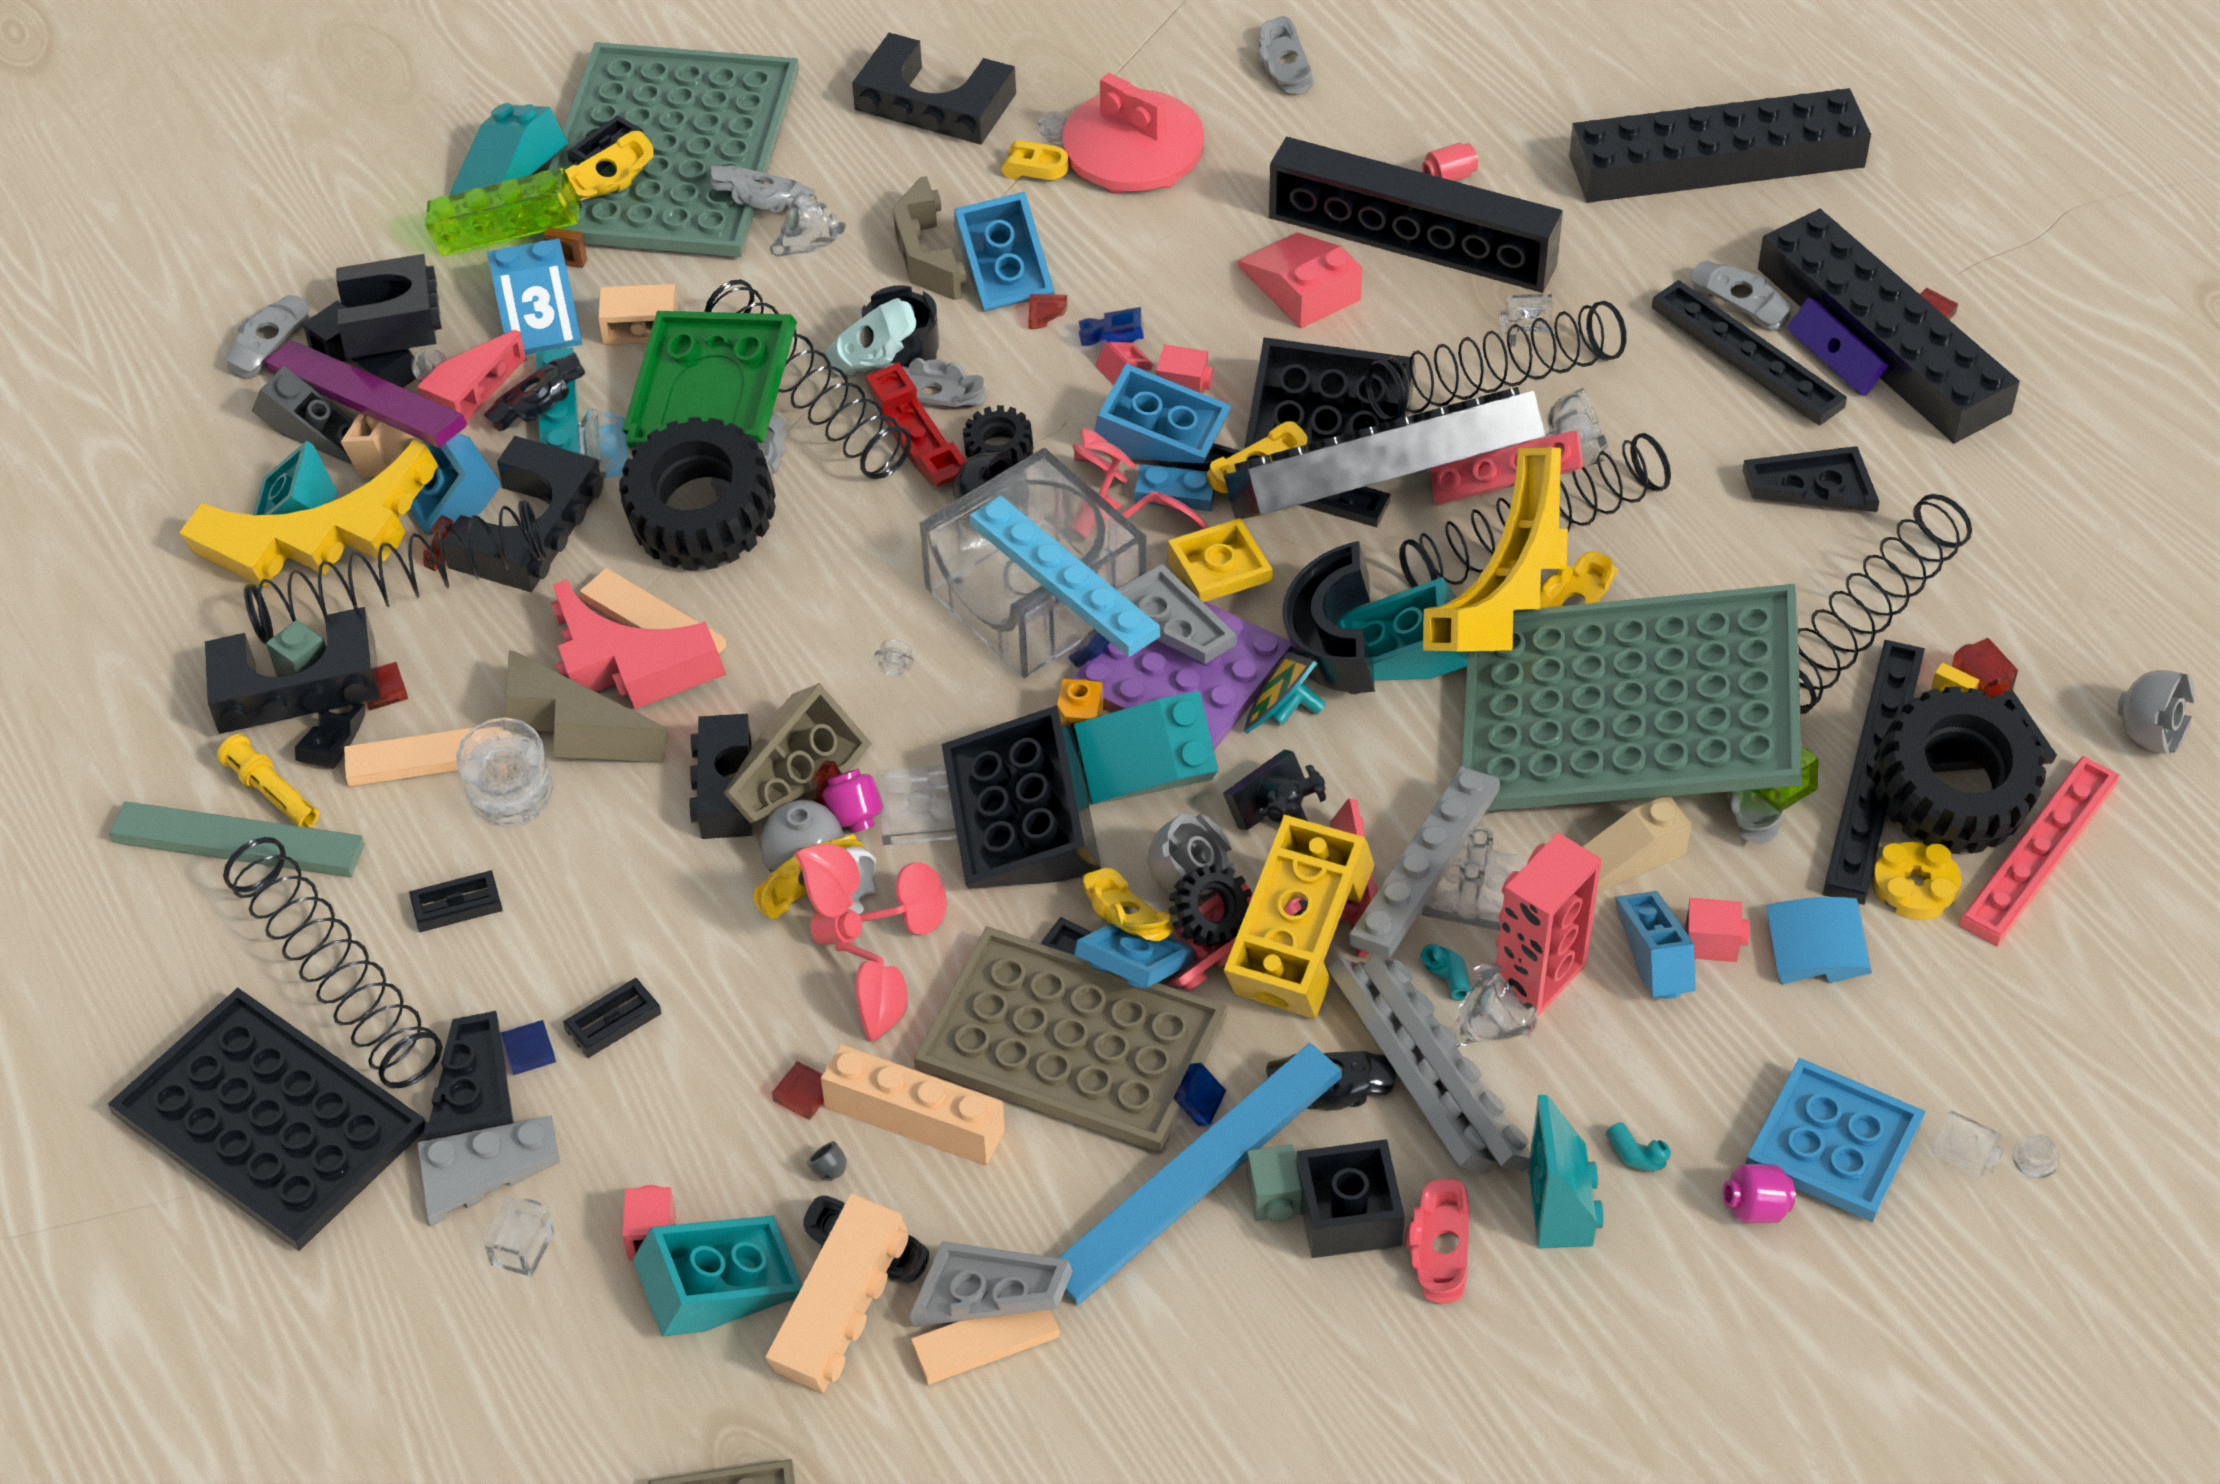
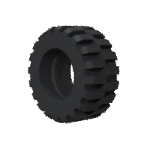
M701 417L688 418V422L680 424L677 420L667 423L668 428L660 432L658 429L647 435V442L644 444L639 442L631 452L633 459L628 458L622 469L623 476L619 481V492L622 497L621 503L638 544L643 546L645 552L653 559L659 560L661 558L664 565L677 568L678 564H682L684 570L696 571L698 566H706L707 570L718 568V563L726 560L730 564L740 558L739 553L744 550L749 552L758 544L756 537H763L770 527L768 520L774 517L776 508L774 499L776 494L764 454L759 449L756 440L750 434H744L742 428L733 423H728L725 426L723 420L709 418L708 421H702ZM713 477L730 483L726 492L717 501L706 507L696 510H678L666 505L670 496L680 486L694 479Z
M1959 686L1945 687L1941 694L1938 689L1923 692L1920 698H1912L1903 706L1901 712L1896 714L1874 756L1876 763L1872 768V780L1875 784H1878L1875 793L1879 803H1886L1888 806L1885 814L1892 823L1898 821L1904 826L1902 832L1912 839L1915 835L1924 840L1923 843L1927 846L1942 844L1952 854H1960L1963 848H1967L1968 853L1973 854L1984 852L1987 846L1995 848L2004 843L2007 837L2013 835L2021 826L2042 793L2040 789L2045 783L2046 770L2042 765L2046 758L2042 746L2035 745L2039 737L2034 728L2024 725L2023 720L2025 717L2016 708L2011 711L2004 706L2005 700L1995 695L1992 699L1983 696L1984 691L1970 688L1968 692H1961V687ZM1937 747H1947L1967 753L1985 769L1991 781L1992 790L1984 793H1966L1946 785L1931 770L1925 756V751Z

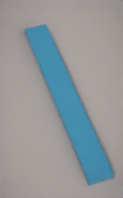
M1307 1044L1059 1257V1259L1069 1260L1073 1270L1064 1294L1077 1306L1244 1163L1247 1160V1150L1260 1149L1342 1078V1069L1313 1044Z

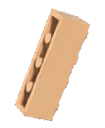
M842 1044L839 1045L821 1077L826 1109L987 1166L1005 1132L1003 1101Z
M853 1193L850 1194L765 1357L774 1373L823 1394L829 1382H835L839 1378L845 1364L844 1353L850 1341H855L860 1337L866 1324L867 1316L865 1312L873 1298L878 1299L887 1283L888 1275L886 1271L893 1258H899L907 1245V1227L899 1212Z

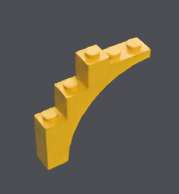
M414 439L395 462L370 482L342 498L316 508L279 515H249L228 512L201 503L179 534L193 553L258 585L263 579L272 580L274 576L279 574L287 558L318 572L323 560L329 561L332 564L336 563L340 559L344 548L349 545L378 559L379 548L383 542L391 544L395 549L399 547L406 533L399 519L410 509L414 498L423 486L433 478L438 464L427 445ZM388 546L383 547L382 562H385L392 552ZM324 564L321 574L325 575L330 569L328 564ZM264 583L262 587L266 588L269 583Z
M1518 448L1516 480L1511 507L1500 541L1485 569L1464 593L1442 606L1424 609L1423 650L1454 652L1513 650V609H1540L1541 569H1567L1568 529H1559L1561 448Z

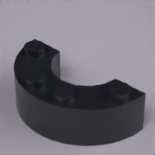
M1359 541L1329 550L1305 566L1290 584L1284 597L1282 608L1283 622L1294 654L1317 662L1308 677L1324 687L1349 694L1375 692L1374 661L1364 629H1345L1336 626L1342 616L1353 608L1370 603L1369 572Z

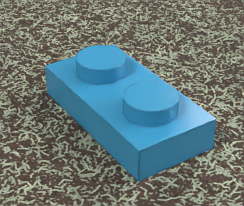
M1141 464L1134 491V502L1137 503L1146 495L1155 491L1171 496L1191 509L1211 511L1216 490L1210 486L1206 477V471ZM1157 502L1148 503L1151 505L1166 506Z

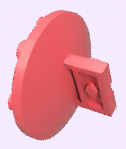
M1108 72L1100 79V95L1081 104L1067 119L1063 129L1062 142L1063 149L1068 154V163L1080 178L1105 187L1111 193L1145 191L1160 187H1172L1177 180L1187 175L1197 165L1204 150V128L1195 111L1183 101L1162 92L1139 89L1131 85L1130 82Z

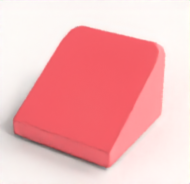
M1105 342L1096 360V367L1112 384H1115L1126 363L1145 371L1151 370L1153 364L1134 343Z

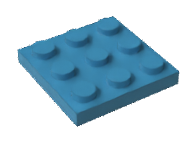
M1798 1058L1755 1140L1745 1164H1776L1784 1170L1786 1175L1791 1177L1795 1189L1873 1222L1923 1122L1926 1111Z

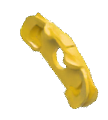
M629 132L619 138L615 144L577 166L573 165L567 168L558 180L560 190L566 198L573 202L625 190L631 185V181L638 173L643 170V167L654 157L653 145L642 132ZM601 161H608L615 166L616 174L612 177H603L596 171V165Z
M1284 422L1271 430L1266 438L1227 459L1221 457L1212 461L1210 469L1206 474L1207 480L1214 490L1227 493L1223 475L1236 472L1234 464L1246 461L1252 455L1266 456L1306 445L1307 435L1296 423Z
M1596 551L1586 552L1580 556L1573 567L1567 565V569H1559L1557 573L1549 576L1540 588V608L1562 606L1564 601L1572 596L1584 598V604L1598 603L1609 590L1618 569L1614 567L1610 557Z
M854 834L819 843L836 845L842 848L857 846L865 849ZM795 855L772 872L767 880L753 892V902L761 914L767 915L771 919H777L790 909L789 904L807 895L805 883H799L798 881L801 867Z
M1109 867L1102 868L1084 875V886L1082 888L1088 896L1093 911L1100 917H1104L1107 922L1126 931L1128 934L1151 941H1161L1172 933L1173 927L1168 922L1170 921L1171 914L1164 911L1157 913L1129 890L1128 882L1115 869ZM1123 907H1132L1138 911L1132 914H1125Z

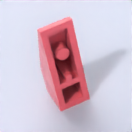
M514 329L439 363L417 386L419 395L462 413L467 422L526 360L521 332Z

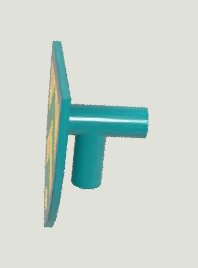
M1287 652L1256 697L1248 714L1244 732L1248 734L1270 716L1284 725L1300 703L1315 715L1320 713L1326 702L1303 684V681L1316 666L1317 662Z

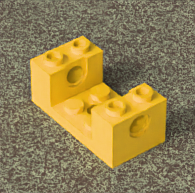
M1284 815L1224 968L1226 977L1236 996L1309 1018H1317L1331 981L1324 964L1331 940L1347 899L1361 902L1375 865L1366 837ZM1302 898L1308 902L1307 909L1300 915L1291 916L1285 913V906L1292 899Z

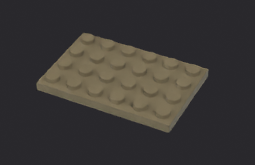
M986 926L916 1053L914 1064L918 1070L1160 1153L1227 1016V1006L1160 983H1156L1149 988L1135 987L1128 984L1125 978L1110 971L1097 970L1090 965V962L1073 954Z

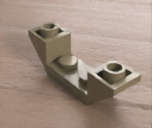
M927 176L920 177L893 206L895 237L910 282L953 300L962 299L961 283H966V273L963 262H956L952 247L928 252L926 243H919V240H921L920 230L937 227L936 212L942 209L938 190L931 189Z

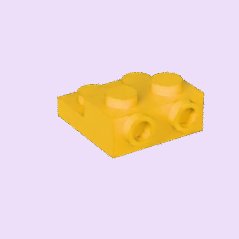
M1241 518L1168 540V563L1176 577L1185 586L1190 587L1191 591L1203 603L1273 581L1272 567Z

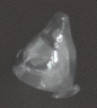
M801 191L790 202L780 234L770 246V253L777 257L820 250L843 234L846 224L838 222L837 216L833 212L829 216L825 215L826 205L818 202L816 195L809 194L807 196Z
M1482 964L1473 968L1474 975L1478 977V980L1461 1003L1457 1019L1451 1028V1031L1458 1040V1044L1455 1045L1457 1048L1475 1042L1508 1040L1523 1034L1529 1038L1531 1037L1537 1023L1536 1007L1527 1008L1502 975L1499 974L1503 966Z

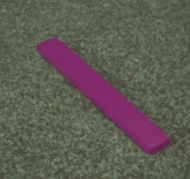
M290 340L263 361L271 373L276 374L285 366L320 395L436 447L444 445L468 425L462 413L294 340Z

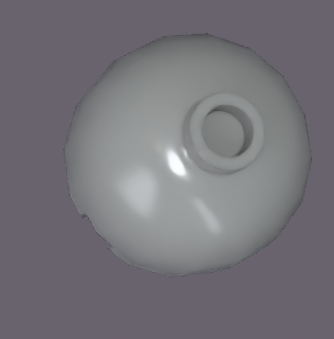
M2167 670L2151 671L2134 681L2128 692L2124 691L2118 701V714L2122 716L2123 726L2133 742L2148 750L2170 754L2169 752L2175 753L2179 750L2185 740L2192 716L2184 715L2186 702L2194 703V684L2191 676Z
M810 800L787 802L775 809L765 822L761 835V851L765 867L770 873L771 870L774 872L784 862L792 858L796 851L804 847L843 838L844 834L837 817L826 806ZM802 869L798 875L799 883H805Z
M1182 813L1155 833L1148 850V864L1152 876L1159 887L1169 895L1177 891L1173 887L1177 881L1183 879V876L1202 866L1208 865L1210 867L1214 864H1221L1222 870L1228 867L1234 869V863L1229 865L1227 852L1232 850L1228 838L1222 829L1207 816L1199 814L1193 817L1188 815L1189 813ZM1208 889L1203 890L1198 899L1211 896L1216 892Z

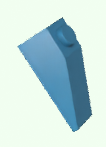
M1658 891L1617 896L1616 906L1640 978L1652 997L1671 999L1680 996L1681 993L1696 991L1694 943Z

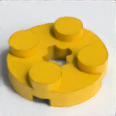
M1921 842L1890 843L1884 847L1882 855L1876 862L1872 886L1876 897L1883 905L1886 900L1890 905L1896 907V914L1908 919L1928 920L1944 914L1945 908L1955 903L1961 886V874L1957 864L1951 859L1950 850L1942 844L1927 846ZM1919 876L1924 879L1923 885H1915L1913 879L1906 878Z

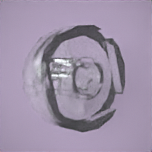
M1581 388L1558 399L1548 414L1549 430L1545 432L1546 436L1544 438L1575 430L1580 436L1584 467L1597 464V456L1600 451H1604L1611 456L1604 434H1602L1598 418L1585 389ZM1601 455V462L1608 460L1605 455Z

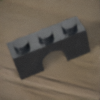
M336 301L304 322L303 327L310 348L343 362L347 359L345 358L338 327L337 310L347 307ZM409 349L351 358L352 366L402 388L416 379L412 364L414 357Z
M748 713L698 716V733L691 734L692 758H698V765L690 766L692 790H697V797L690 798L691 823L699 822L701 839L752 836V823L750 824L724 794V791L733 779L726 776L738 771L752 749Z

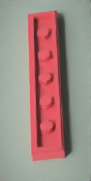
M2082 756L1963 914L1959 926L1998 946L2115 788L2120 774Z

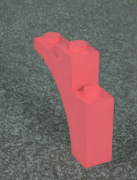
M568 579L553 584L558 600L551 603L559 625L567 623L568 628L561 630L565 643L558 645L563 660L556 664L559 674L595 692L616 685L621 697L629 694L634 709L726 675L706 621L671 629H643L625 626L610 621L588 608L572 590Z

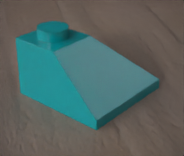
M304 442L264 476L253 515L288 514L316 508L336 500L338 492L312 443Z

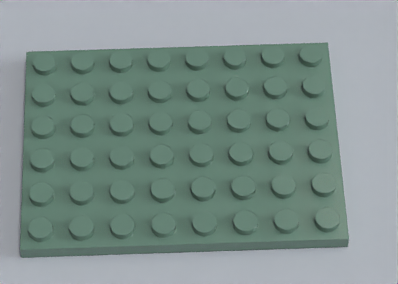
M595 42L562 131L568 144L552 158L527 226L529 239L544 240L547 228L553 227L583 232L584 244L741 257L756 208L748 206L746 203L744 205L737 204L732 198V191H716L711 189V166L733 165L767 174L799 71L798 58ZM617 115L643 130V134L653 145L654 157L631 181V185L620 192L614 191L578 202H573L563 195L558 180L567 168L578 165V162L573 164L568 161L567 151ZM611 163L598 172V174L603 177H612L616 174V168ZM755 180L756 182L761 184H764L765 182L763 180Z
M1785 584L1513 611V650L1468 651L1462 767L1500 778V791L1487 811L1801 786L1802 756L1796 585Z

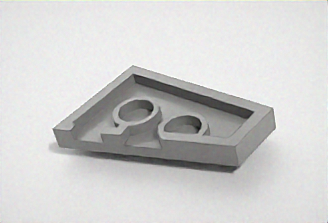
M1163 564L1158 565L1117 589L1118 592L1160 625V637L1156 640L1203 664L1208 663L1237 645V634Z
M942 1241L909 1317L913 1326L917 1327L1058 1309L1073 1270L1069 1260Z

